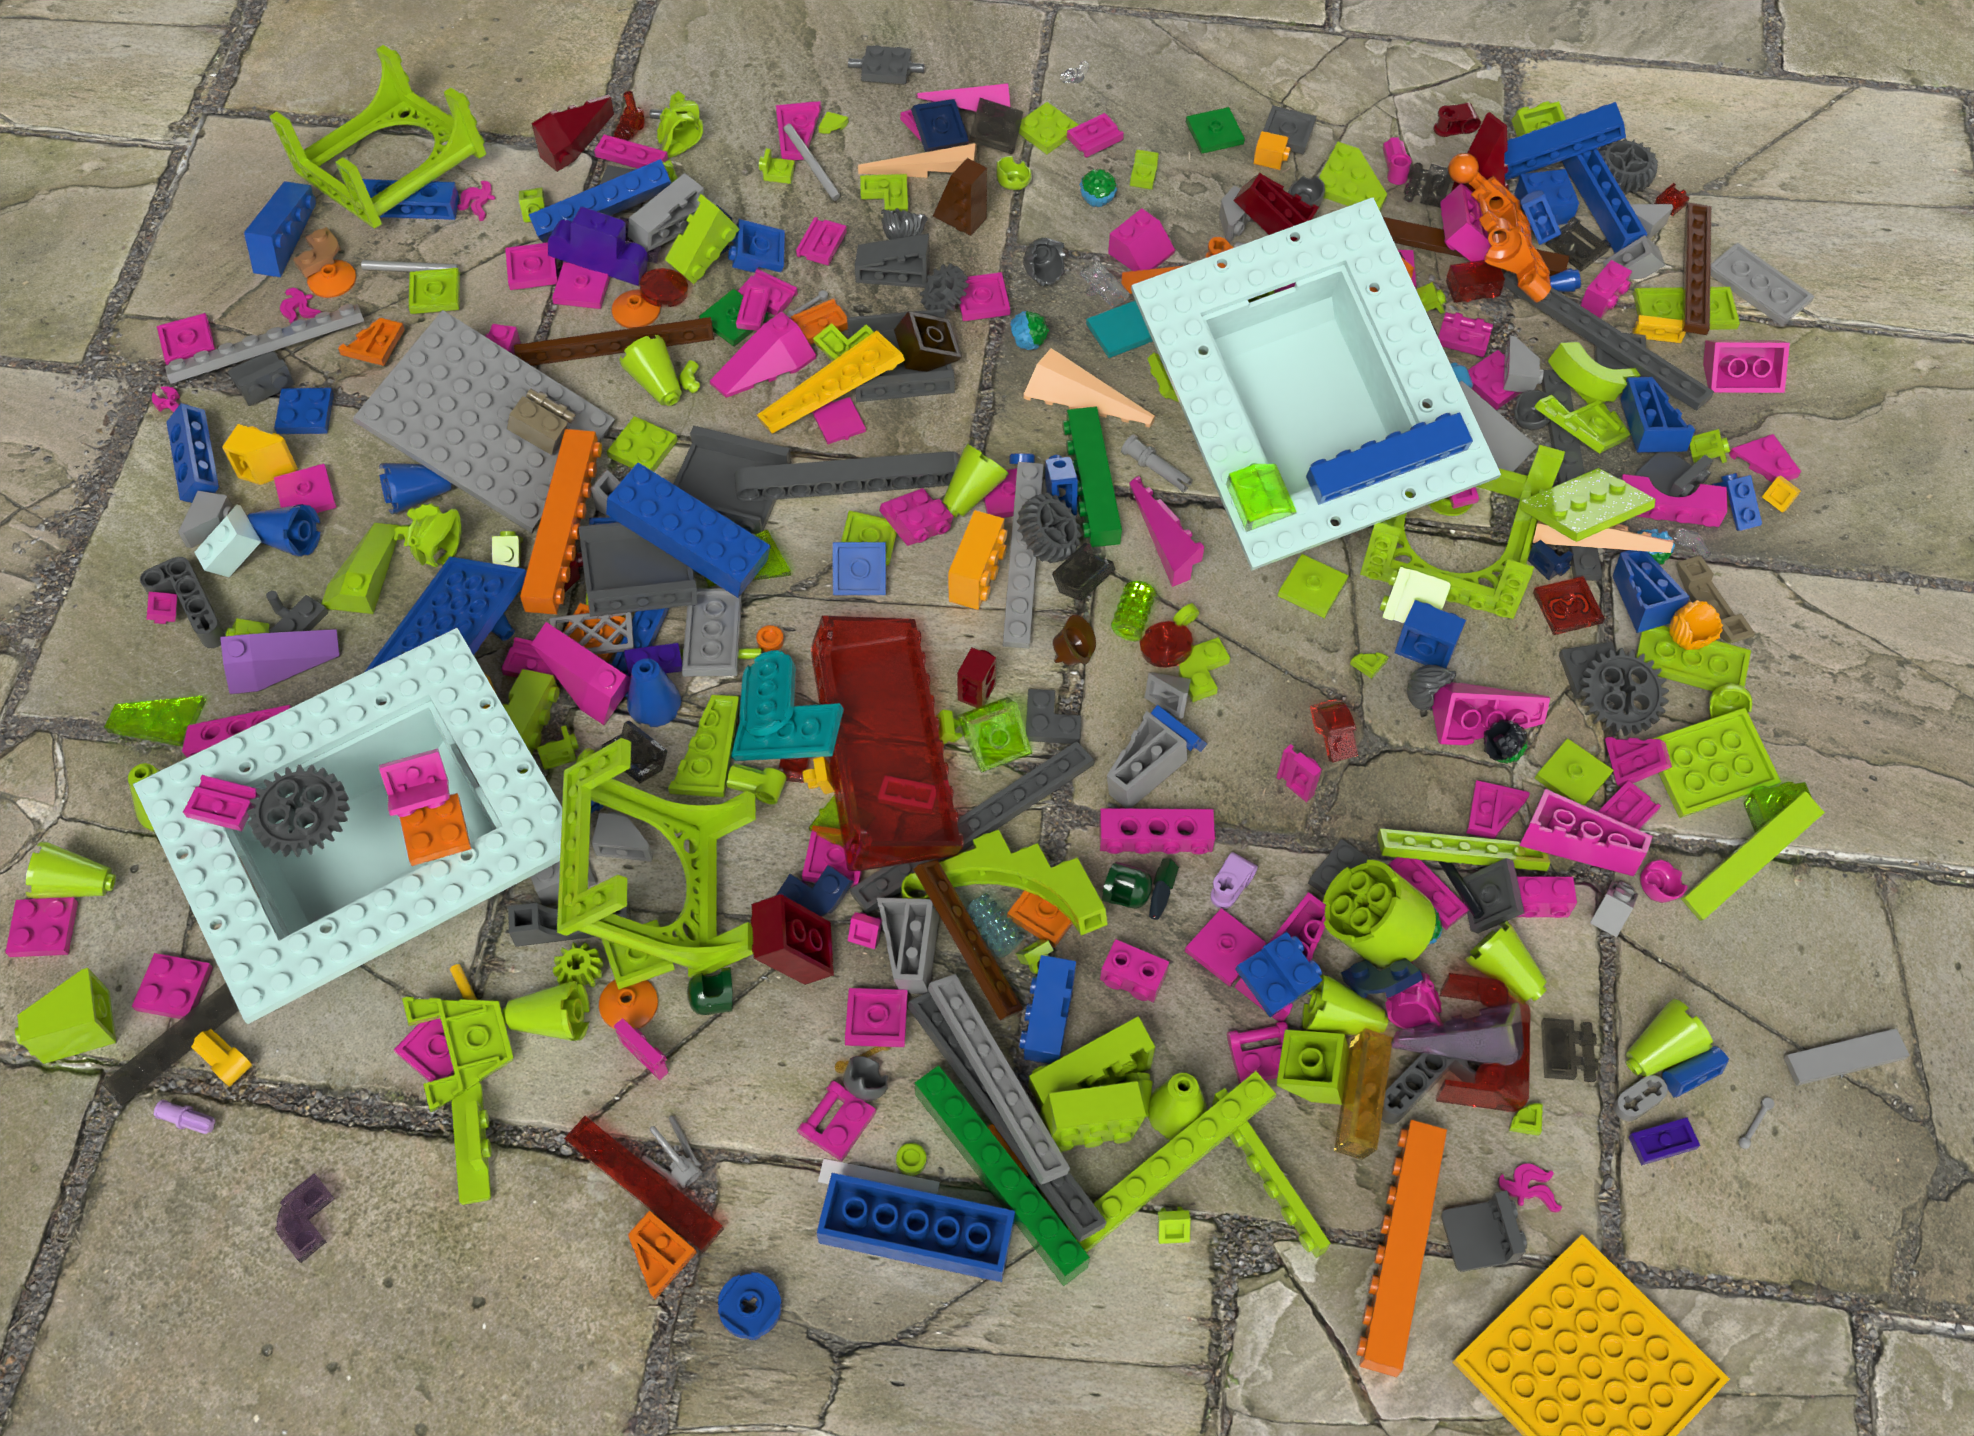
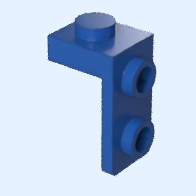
M1737 473L1721 476V482L1712 484L1714 486L1727 487L1737 531L1762 525L1751 475L1738 477Z

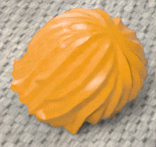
M1696 600L1693 603L1689 602L1673 615L1669 625L1670 636L1679 647L1685 650H1696L1708 646L1713 641L1719 639L1720 633L1723 631V624L1719 618L1720 614L1716 612V609L1711 604L1709 605L1705 601L1700 602Z

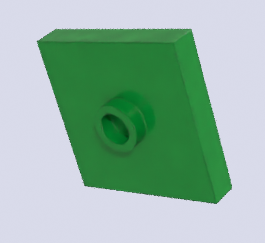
M1229 107L1186 116V124L1201 154L1244 144L1245 138Z
M732 289L699 315V319L711 317L713 332L733 347L754 331L738 329L736 326L743 295L735 289ZM768 313L765 314L764 322L768 320Z

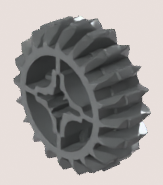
M1624 138L1622 141L1618 140L1601 146L1598 150L1625 195L1629 191L1633 194L1638 190L1644 191L1646 187L1650 186L1657 174L1658 160L1655 158L1656 154L1650 152L1651 147H1644L1643 142L1638 144L1635 142V139L1628 141Z
M1049 493L1030 498L1022 505L1021 510L1018 512L1020 517L1016 521L1020 525L1017 531L1023 535L1021 541H1025L1027 544L1026 550L1031 549L1033 557L1039 556L1042 562L1048 561L1050 564L1062 562L1077 551L1076 548L1080 545L1079 538L1082 536L1078 531L1081 525L1076 523L1075 520L1077 516L1071 513L1072 507H1067L1065 500L1060 501L1057 495L1051 496Z

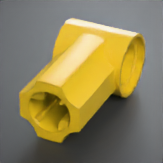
M212 1029L202 1031L194 1038L191 1048L211 1066L210 1069L228 1087L234 1084L253 1066L235 1047L231 1048Z

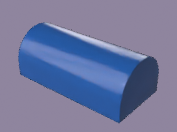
M1543 191L1531 192L1521 199L1520 203L1539 245L1562 234Z
M1713 1046L1708 1051L1664 1071L1662 1078L1673 1098H1677L1723 1074L1729 1058L1719 1047Z

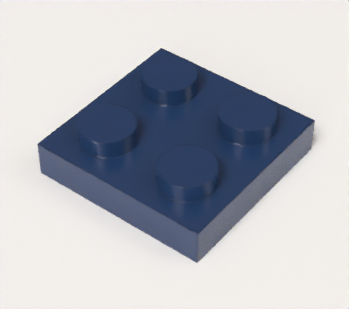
M955 99L917 104L911 108L925 152L963 146L969 142Z

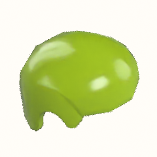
M1007 156L997 162L996 177L1002 187L1008 190H1021L1030 183L1032 178L1031 169L1025 165L1024 161L1017 164L1012 156Z
M1726 683L1717 687L1709 697L1711 719L1746 708L1747 712H1751L1753 703L1750 692L1743 686L1733 683Z

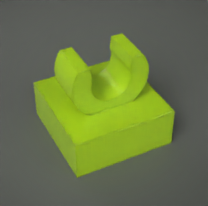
M942 709L929 722L932 746L942 748L948 741L954 743L962 737L961 733L955 732V729L961 723L959 720L953 719L952 711Z
M1039 939L1015 954L1021 964L1029 965L1030 971L1037 975V964L1040 961L1041 955L1048 956L1054 950L1048 940Z
M1177 1207V1211H1166L1165 1208L1160 1209L1157 1226L1159 1244L1190 1242L1191 1218L1189 1210H1183L1182 1207Z

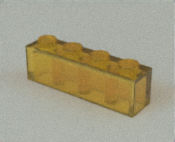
M1365 1028L1351 1040L1335 1141V1152L1363 1160L1377 1151L1393 1037Z

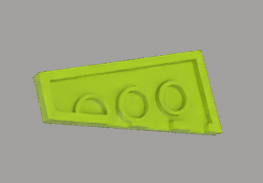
M711 695L698 723L699 728L695 736H692L689 749L684 760H681L677 768L678 773L674 781H671L669 785V794L725 798L740 705L739 696Z

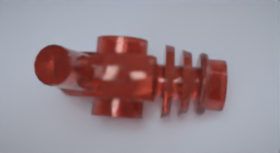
M632 91L624 92L627 107L623 110L620 123L617 124L616 131L613 133V137L626 141L631 140L639 130H642L645 122L644 111L642 108L636 107Z

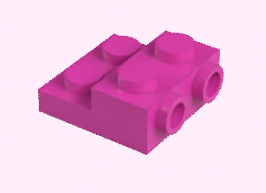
M924 488L881 503L879 509L907 546L917 542L921 543L927 538L946 533L950 530L953 515L940 499L933 501Z

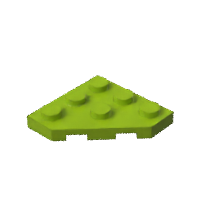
M1337 142L1319 176L1325 186L1324 198L1346 206L1374 198L1379 211H1381L1386 201L1387 193L1359 148Z

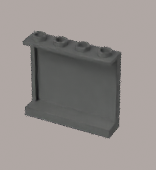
M945 309L913 311L945 318ZM907 312L847 317L849 338L867 324L874 332L877 330L900 351L894 329ZM902 362L895 369L885 371L856 387V402L955 393L954 370H952L951 364L928 372L906 369L904 362Z
M693 425L690 432L692 444L674 481V485L751 534L762 536L776 500L740 501L736 497L734 473L744 467L791 464L790 448Z
M619 522L578 527L590 617L698 605L697 587L693 571L684 563Z

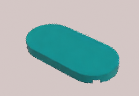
M779 650L760 654L754 659L755 663L751 667L748 665L743 672L740 722L745 730L754 736H766L780 730L788 723L794 712L796 666L788 654L786 655L783 651Z

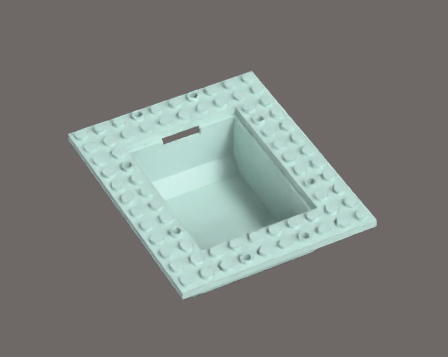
M1374 198L1131 285L1133 296L1251 571L1500 477L1501 473ZM1290 237H1296L1298 241L1294 242ZM1223 263L1226 265V267L1220 268L1217 266V264ZM1295 283L1294 287L1250 303L1248 302V299ZM1375 287L1378 292H1372L1369 288ZM1422 403H1429L1431 408H1424ZM1445 413H1450L1451 415L1461 413L1473 440L1468 450L1318 505L1306 478L1312 463L1320 459L1329 461L1345 450L1356 451L1369 441L1375 440L1378 443L1386 440L1385 438L1388 435L1400 431L1401 434L1405 433L1418 423L1425 422L1429 424L1435 422L1437 417ZM1405 492H1411L1414 497H1406ZM1332 519L1337 520L1339 526H1333L1330 521Z
M458 628L133 784L235 1003L247 1024L560 861L562 806ZM387 701L384 705H379L381 702ZM490 705V707L483 709V706ZM438 748L449 780L450 795L458 793L472 849L412 866L408 858L400 817L397 815L390 816L388 812V794L379 771V765ZM300 764L304 771H307L310 765H314L317 772L321 768H325L328 775L333 773L344 786V791L349 797V800L346 802L350 807L349 811L344 812L348 821L339 822L343 831H333L331 833L335 840L333 842L327 839L323 840L324 849L319 848L317 845L313 846V853L311 855L306 849H302L300 857H297L293 850L290 851L287 857H284L280 850L274 854L269 846L264 848L252 833L253 830L248 823L251 820L250 816L243 830L238 831L187 818L183 813L195 787L200 785L202 775L265 790L267 788L264 783L265 779L273 782L275 781V772L284 776L286 767H289L293 773L296 772ZM251 767L249 771L243 772L244 769ZM528 769L526 773L520 774L521 770ZM322 797L317 798L314 802L319 801ZM284 819L279 820L276 824L281 823ZM313 823L308 824L305 828L310 827ZM188 854L186 858L180 859L182 855ZM217 924H222L219 929L214 930Z

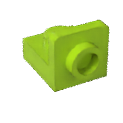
M766 148L764 157L761 156L759 159V170L763 171L764 181L791 184L795 170V160L772 158L771 149Z
M1136 150L1130 186L1153 189L1158 167V153Z
M542 187L519 191V204L525 223L531 222L529 214L545 208Z
M1719 429L1695 435L1690 442L1694 463L1704 455L1711 459L1720 456L1722 463L1727 462L1725 453L1730 452L1727 437L1721 438Z
M566 725L561 726L563 740L550 741L545 745L537 747L544 770L577 760L574 750L579 749L575 733L569 734Z

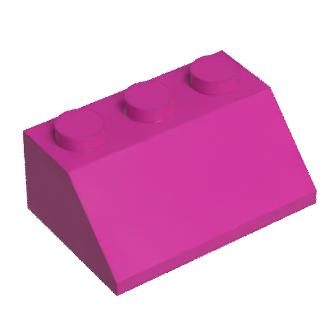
M1705 340L1703 367L1708 388L1713 390L1714 393H1785L1790 343L1780 340Z

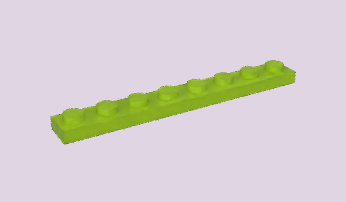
M1255 1071L1094 1203L1107 1222L1102 1230L1079 1242L1069 1227L1066 1226V1228L1087 1253L1276 1098V1093Z

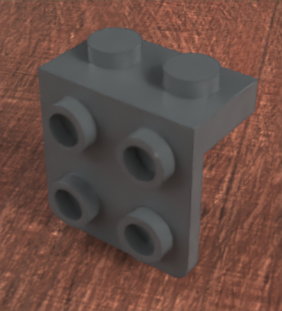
M274 351L259 355L228 371L248 406L280 392L283 388L295 385L287 365L283 359L279 360Z
M1658 452L1635 473V476L1649 477L1653 486L1665 495L1686 497L1692 494L1698 484H1703L1711 474L1709 468L1713 460L1704 455L1691 466L1673 452Z
M1507 1191L1495 1192L1489 1202L1446 1209L1442 1212V1223L1453 1261L1458 1271L1465 1272L1515 1263L1525 1254V1249H1527L1526 1236L1518 1228L1516 1221L1518 1217L1517 1207L1514 1200H1510Z

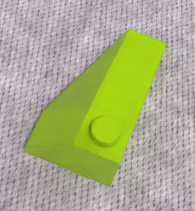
M374 523L328 583L321 605L329 610L374 614L397 542L394 540V528L400 525Z

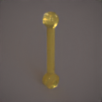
M875 1047L858 1056L868 1058L882 1050L889 1051L892 1047ZM849 1060L846 1062L838 1061L835 1064V1071L838 1074L844 1073Z

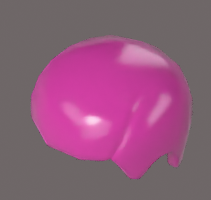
M1659 859L1649 862L1641 873L1640 883L1643 891L1648 898L1656 902L1666 903L1681 898L1687 890V885L1682 884L1681 881L1682 871L1673 868L1667 861Z

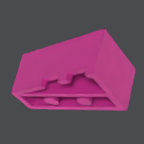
M1460 184L1440 202L1445 234L1444 241L1451 250L1456 249L1480 268L1486 263L1484 256L1491 247V244L1488 241V232L1479 221V218L1482 216L1480 203L1471 196V190Z

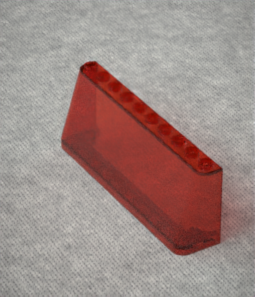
M822 615L812 641L811 658L819 705L840 703L844 708L833 756H828L848 871H865L956 856L959 850L963 848V835L959 833L957 825L959 815L953 805L954 790L948 781L949 766L947 762H944L943 757L944 742L940 739L938 733L939 718L935 717L934 713L935 698L934 695L930 694V675L926 673L925 669L926 655L921 650L920 645L921 631L917 630L915 619Z

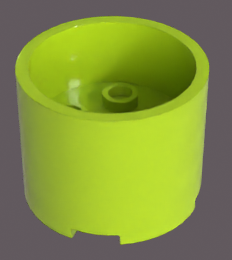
M1367 860V863L1360 864L1352 869L1346 867L1331 882L1322 902L1326 905L1325 921L1323 923L1328 932L1373 966L1380 969H1385L1392 963L1404 958L1410 962L1414 961L1426 949L1434 933L1436 915L1431 901L1392 868L1378 860Z

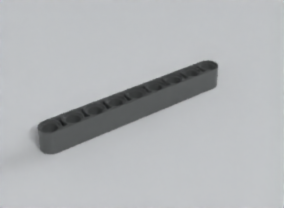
M948 451L744 467L734 473L736 497L743 502L949 486L960 455L957 452Z

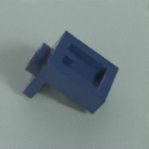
M1540 540L1533 545L1528 561L1546 579L1550 580L1556 575H1564L1570 569V561L1574 554L1569 550L1559 557L1552 548Z

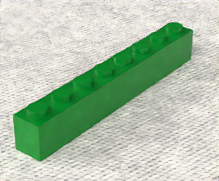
M938 1065L914 1082L915 1096L1002 1208L1015 1211V1225L1060 1283L1065 1286L1085 1271L1090 1261L1088 1254Z

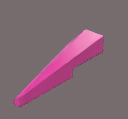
M1140 476L1134 477L1129 482L1130 488L1171 586L1174 587L1190 580L1192 566L1202 561L1203 544L1201 542L1195 543L1191 539L1192 532L1189 529H1183L1180 519L1161 499L1155 500L1151 496L1153 495V490L1150 487H1144Z

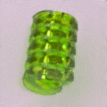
M1131 581L1124 586L1120 602L1117 605V610L1111 622L1113 632L1122 639L1133 642L1141 640L1142 632L1145 630V623L1148 621V615L1151 613V606L1154 604L1153 597H1156L1157 594L1150 584L1142 581Z

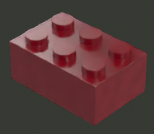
M782 894L751 904L752 953L755 960L804 985L834 976L830 921Z

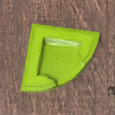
M827 111L819 125V133L829 134L833 130L844 129L849 123L848 117Z
M1379 652L1375 654L1360 653L1351 659L1350 665L1372 679L1387 663L1389 657Z
M1534 1103L1519 1110L1511 1120L1509 1131L1539 1136L1542 1133L1543 1104Z

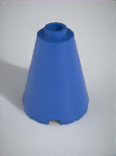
M381 463L379 465V469H384V474L379 475L386 504H392L393 509H388L392 515L451 490V485H453L422 464Z
M298 504L253 512L247 515L263 544L294 556L310 555L318 545L320 531H316V523H320L315 509L310 505Z
M641 659L632 668L627 697L629 714L638 724H648L650 727L668 724L678 714L677 711L682 703L680 692L656 661Z

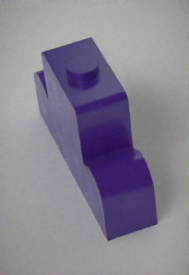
M580 207L572 222L560 220L548 238V256L589 270L608 274L610 277L639 286L647 271L648 254L645 248L637 243H625V221L585 207Z

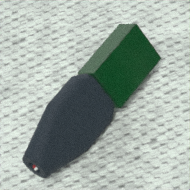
M1171 858L1162 859L1154 878L1153 884L1155 887L1152 893L1149 917L1154 920H1158L1166 908L1170 889H1173L1179 869L1178 865Z

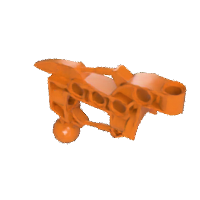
M1469 153L1457 154L1449 163L1448 173L1453 181L1459 184L1469 183L1475 189L1471 196L1480 203L1482 216L1479 218V221L1488 232V241L1491 244V247L1484 256L1485 262L1516 273L1518 287L1534 302H1540L1551 290L1550 271L1532 244V229L1520 207V200L1494 176L1488 180L1485 179L1478 172L1479 165L1473 155ZM1496 196L1501 197V199L1496 201L1491 200V198Z

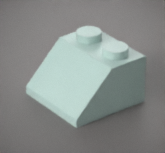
M236 504L194 553L204 571L230 577L261 543V540L241 505Z

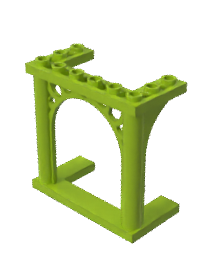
M385 45L376 49L382 64V75L379 88L371 103L359 115L303 150L289 119L278 112L269 116L296 174L374 229L382 224L379 216L471 155L479 159L486 155L483 146L485 142L477 130V121L471 114L469 109L470 102L466 95L457 92L451 87L443 92L452 115H447L438 106H433L424 97H419L411 90L408 83L410 79L401 66L402 59L400 55ZM407 111L410 113L407 117L400 118L403 112ZM389 126H419L428 130L435 139L433 151L423 164L372 198H370L357 166L344 157L335 163L345 185L319 167L372 132Z
M1539 445L1527 476L1498 468L1501 473L1499 478L1476 486L1520 499L1506 550L1500 559L1491 566L1472 573H1454L1438 569L1425 562L1411 548L1406 538L1404 525L1407 513L1374 524L1360 575L1372 580L1389 583L1393 570L1399 571L1400 567L1403 566L1448 581L1450 583V590L1446 598L1448 602H1456L1475 610H1483L1494 613L1499 617L1514 619L1533 573L1534 566L1527 565L1538 523V519L1521 510V500L1552 488L1565 451ZM1405 492L1406 497L1412 498L1413 494L1411 492ZM1397 543L1401 544L1403 548H1397ZM1406 555L1410 557L1411 561L1404 563L1394 559L1397 556ZM1493 572H1500V574L1498 575V577H1496V576H1495L1494 574H1492V573H1493ZM1486 578L1492 583L1493 588L1480 585L1478 579Z
M623 738L618 739L564 770L557 933L568 936L576 931H581L687 967L688 977L691 978L700 973L706 976L753 954L751 923H744L717 936V839L756 820L755 794L746 791L722 804L687 805L661 799L612 778L630 769L631 741ZM591 800L651 824L670 841L676 850L684 869L687 890L684 907L678 918L670 925L651 927L612 914L627 906V878L617 874L588 889ZM685 840H689V853L684 849ZM683 923L688 925V937L683 930ZM673 931H675L677 937H673Z

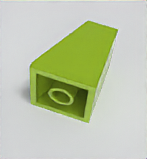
M89 968L81 969L17 1015L18 1027L15 1028L17 1042L26 1047L29 1053L38 1058L43 1064L116 1043L110 990Z

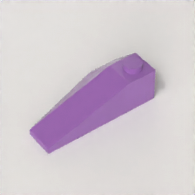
M337 629L220 637L223 665L230 695L259 692L268 686L289 679L298 673L312 669L340 656Z

